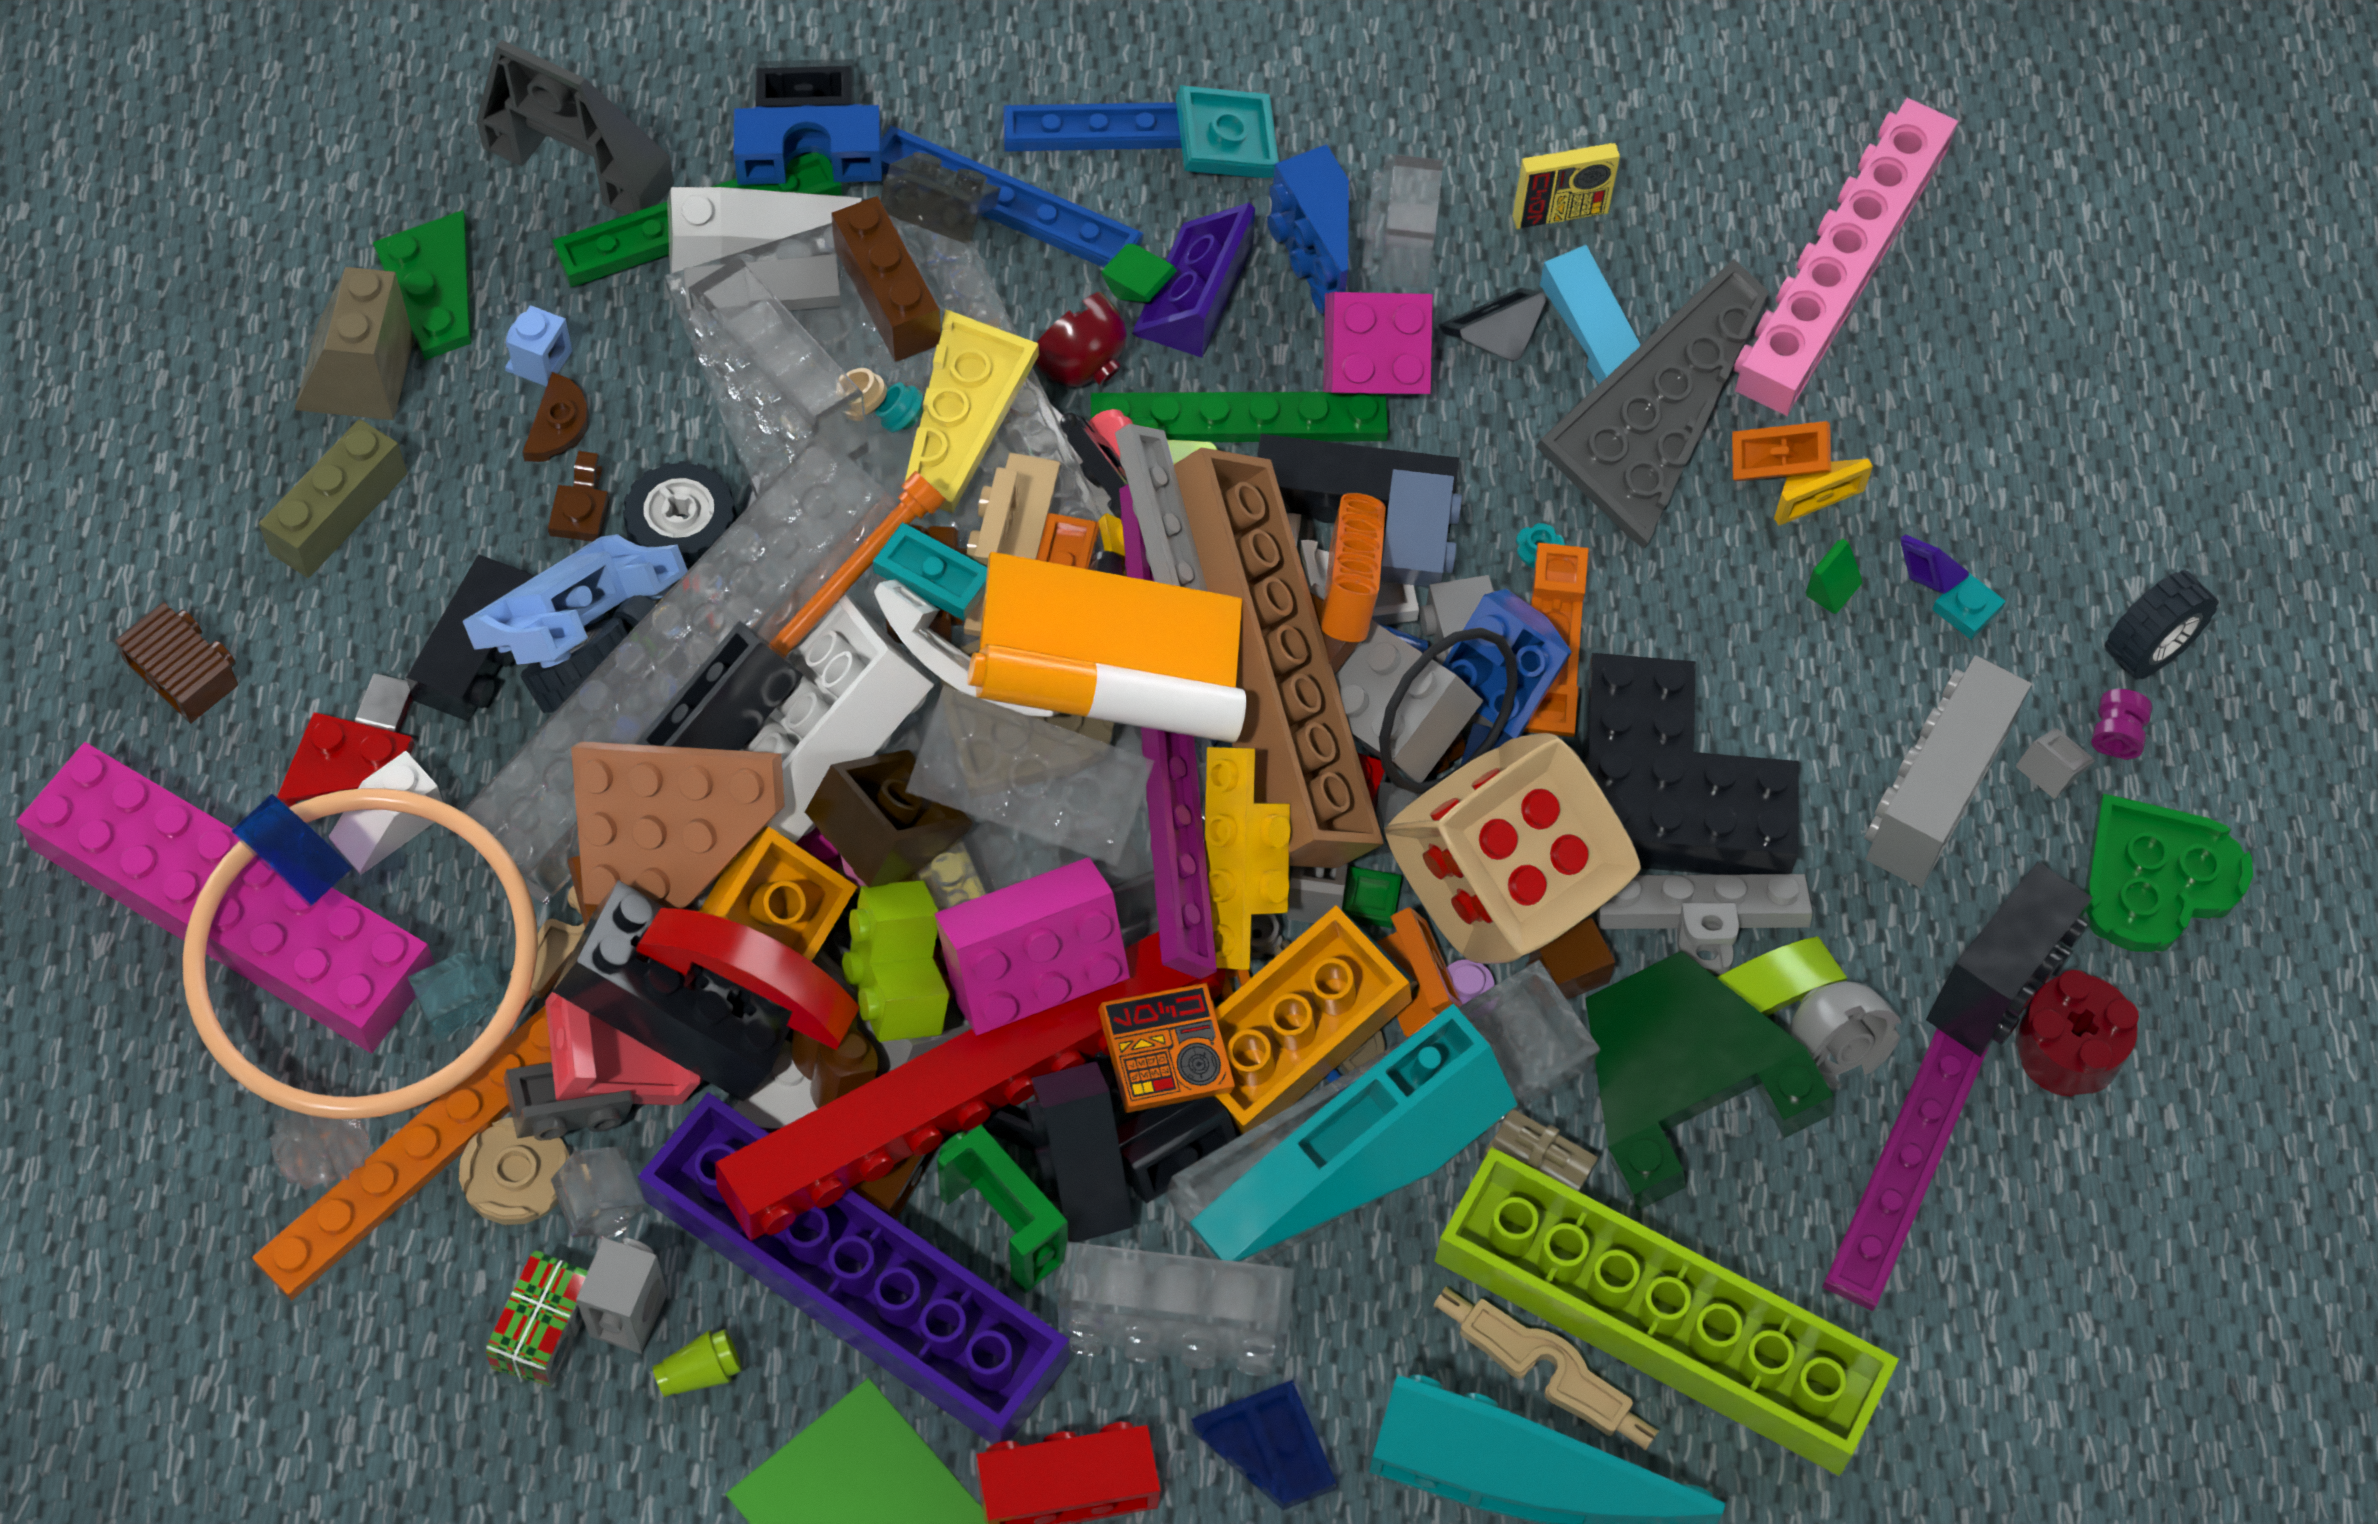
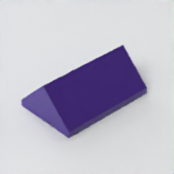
M1250 203L1183 223L1166 259L1167 262L1174 265L1177 271L1149 302H1146L1132 331L1134 336L1203 358L1253 248L1255 208Z

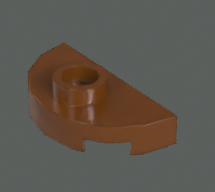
M552 372L522 452L524 461H549L550 456L560 454L569 447L573 449L578 446L585 435L589 419L588 407L582 390L569 378Z

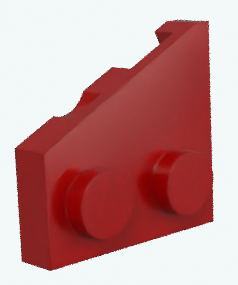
M313 712L276 797L280 806L291 807L300 800L311 799L343 790L358 789L362 781L403 752L407 751L411 755L415 745L412 736Z

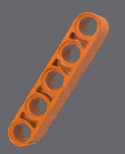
M1348 493L1341 497L1329 549L1321 628L1327 635L1346 642L1366 640L1380 586L1386 507L1380 500L1365 494Z

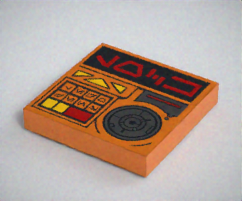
M1207 983L1107 1001L1100 1004L1098 1011L1125 1113L1230 1093L1234 1089V1080Z

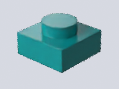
M1969 573L1968 578L1945 594L1943 593L1935 601L1932 610L1972 640L2003 610L2006 601Z

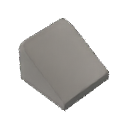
M2054 728L2030 745L2017 763L2016 768L2055 799L2085 772L2095 760L2058 728Z

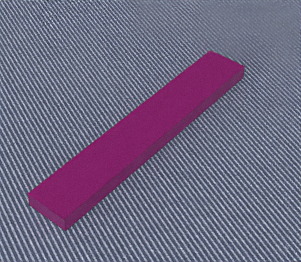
M1938 1028L1936 1029L1822 1288L1871 1311L1875 1310L1988 1048L1979 1057Z

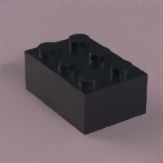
M2037 862L1957 960L1926 1021L1979 1057L1982 1056L1993 1040L2002 1046L2019 1023L2020 1019L2018 1016L2024 1009L2027 1010L2037 991L2051 975L2056 977L2073 954L2071 949L2090 924L2082 916L2093 897L2040 862Z

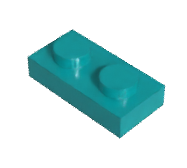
M903 522L873 560L874 573L889 581L898 580L926 601L963 621L967 619L985 594L987 567Z

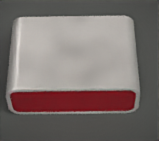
M374 673L356 715L355 722L399 733L413 699L407 681Z

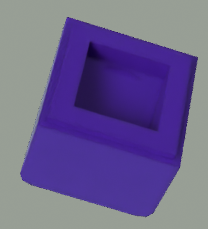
M1906 534L1900 538L1909 579L1945 594L1968 578L1969 572L1941 549Z

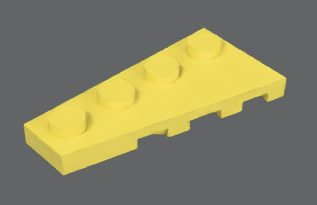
M945 309L939 345L936 346L933 359V371L929 388L926 389L922 418L920 426L916 431L905 478L906 481L914 471H917L946 498V501L939 509L953 514L1039 356L1038 343Z

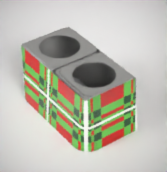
M533 1251L489 1339L486 1355L491 1369L552 1387L572 1346L573 1337H576L583 1323V1317L577 1324L575 1323L579 1308L576 1298L588 1273L587 1270L540 1251ZM567 1337V1345L562 1360L556 1371L551 1374L556 1352L562 1341Z

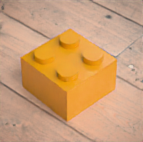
M767 826L724 870L699 912L715 915L750 927L788 946L812 962L858 886Z

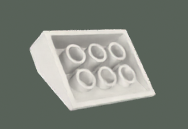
M847 593L835 603L786 656L804 675L795 685L792 694L780 703L763 722L755 738L748 744H745L740 750L781 753L785 807L767 826L794 844L801 836L807 835L816 827L806 815L805 810L830 765L871 757L881 752L889 743L894 730L908 714L916 712L923 705L927 693L934 686V683L921 667Z

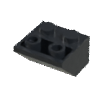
M854 59L759 61L756 67L755 107L848 106L854 104Z

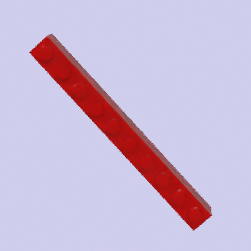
M1159 931L1124 949L1130 975L1129 979L977 1036L971 1028L717 1161V1190L750 1241L765 1233L768 1235L777 1234L789 1227L796 1216L815 1206L817 1208L828 1207L839 1200L845 1193V1190L864 1180L867 1182L876 1181L889 1173L894 1164L913 1154L915 1156H922L931 1152L941 1143L943 1138L961 1128L966 1131L976 1128L990 1116L991 1112L1006 1104L1018 1105L1028 1100L1034 1094L1031 1078L1084 1065L1085 1062L1095 1058L1094 1054L1101 1050L1105 1055H1110L1098 1011L1102 1002L1207 983L1210 997L1213 1001L1223 989L1227 969L1217 968V972L1199 979L1162 965L1159 946L1160 935Z

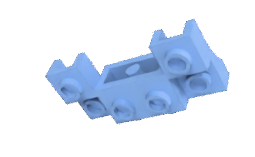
M618 534L602 536L463 620V624L474 650L497 647L500 653L512 651L517 665L540 662L543 668H547L571 657L570 649L588 638L584 627L603 619L605 612L634 595H641L651 601L661 599L672 593L671 585L689 573L677 544L645 547L627 541Z

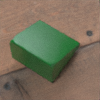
M1128 243L1102 269L1101 274L1117 299L1149 302L1173 277L1177 270L1174 265L1138 245Z
M1843 538L1838 540L1812 571L1805 592L1808 598L1833 614L1839 612L1862 584V577L1848 541Z

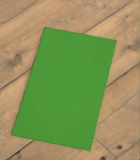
M869 1378L725 1493L750 1524H985L982 1507Z

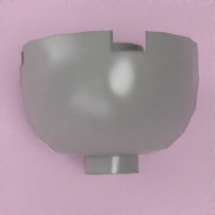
M1843 981L1817 987L1807 993L1794 1014L1789 1035L1808 1049L1829 1089H1835L1842 1085L1835 1076L1862 1065L1864 1075L1876 1070L1887 1060L1898 1045L1900 1035L1895 1030L1896 1023L1901 1024V1020L1889 1003L1870 987L1857 982ZM1831 1053L1839 1064L1826 1059L1827 1056Z

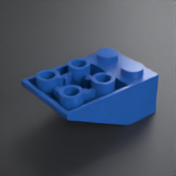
M1327 144L1275 163L1273 185L1269 188L1272 201L1271 215L1267 216L1268 228L1273 239L1277 243L1284 242L1289 250V261L1292 270L1298 278H1306L1311 287L1310 293L1313 304L1320 314L1325 313V293L1346 292L1348 273L1349 179Z

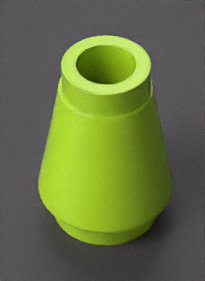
M709 1329L663 1359L662 1362L652 1366L658 1387L665 1398L673 1394L730 1383L732 1375L742 1372L738 1353L726 1329L714 1334Z

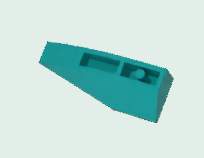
M1453 1003L1291 1133L1192 1219L1189 1225L1222 1265L1227 1268L1433 1175L1517 1106V1102L1491 1046Z
M1397 1374L1369 1469V1473L1480 1510L1546 1524H1718L1726 1504L1713 1498L1712 1493L1704 1488L1690 1484H1679L1524 1417L1500 1409L1498 1404L1487 1396L1477 1393H1466L1465 1396L1443 1390L1442 1385L1438 1381L1423 1375H1411L1407 1378Z

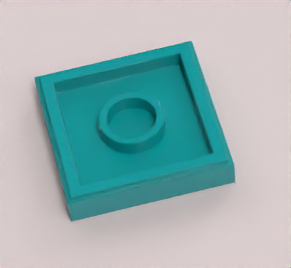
M1179 86L1175 96L1184 171L1255 178L1274 177L1275 163H1278L1279 159L1270 94Z

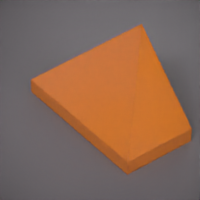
M1822 421L1732 431L1733 480L1748 481L1831 472L1830 423Z

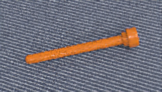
M914 471L901 485L904 491L897 497L901 502L770 642L785 656L795 648L873 564L875 557L902 522L909 525L916 516L922 519L927 512L933 515L946 501V498L917 471Z

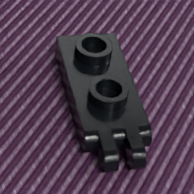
M1071 412L1064 414L1060 420V426L1067 435L1068 442L1083 461L1079 465V469L1097 488L1103 487L1111 498L1107 502L1110 511L1115 517L1121 519L1119 489L1127 485L1128 481L1119 455L1105 437L1097 432L1089 420Z

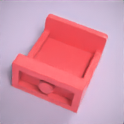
M552 992L546 999L556 1101L629 1090L632 1093L633 1104L678 1105L683 1104L697 1086L701 1084L703 1078L685 1069Z

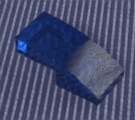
M273 794L269 795L231 830V833L269 871L272 869L309 908L352 869L325 840Z

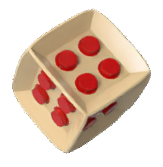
M1549 733L1533 734L1511 739L1500 747L1471 760L1406 806L1384 830L1388 845L1397 864L1430 917L1451 945L1467 960L1474 963H1509L1521 958L1523 955L1540 949L1603 906L1627 886L1641 869L1636 850L1629 835L1592 775L1564 741L1558 736Z

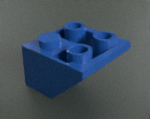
M1502 589L1484 594L1463 630L1482 627L1502 635L1516 656L1518 686L1510 717L1502 730L1511 737L1517 738L1523 733L1572 651L1548 617L1509 590ZM1481 638L1458 642L1454 644L1442 666L1456 674L1483 700L1476 712L1494 724L1500 713L1507 686L1505 659L1496 644Z

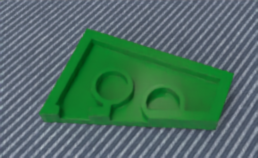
M464 210L372 242L383 270L396 273L412 333L424 360L471 344L467 272L468 254L466 248L467 228Z

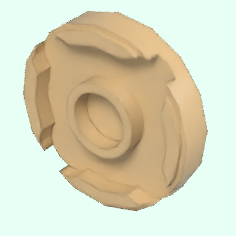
M511 1117L492 1123L493 1127L486 1129L482 1134L479 1131L469 1140L460 1159L459 1181L469 1205L483 1218L503 1225L527 1224L547 1215L562 1201L571 1181V1159L561 1138L558 1137L545 1141L536 1140L534 1136L517 1138Z

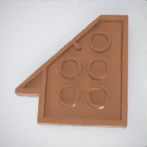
M582 741L572 746L584 904L599 905L619 880L665 908L687 910L785 807L781 753Z

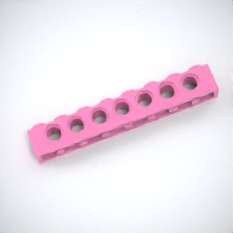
M1906 98L1897 114L1893 112L1887 114L1877 136L1881 139L1877 146L1868 145L1858 165V170L1861 171L1858 178L1849 176L1837 200L1841 204L1837 212L1831 209L1827 211L1817 232V235L1821 237L1818 243L1814 245L1809 242L1806 245L1797 263L1796 268L1800 270L1797 277L1794 279L1788 276L1782 284L1776 297V303L1779 304L1776 311L1773 313L1767 310L1762 316L1754 335L1758 338L1755 345L1751 347L1746 344L1741 350L1733 368V371L1739 373L1735 388L1736 392L1788 416L1949 150L1958 120L1909 98Z

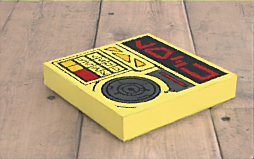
M1610 143L1522 159L1513 210L1516 228L1520 229L1607 214L1620 159L1616 144Z

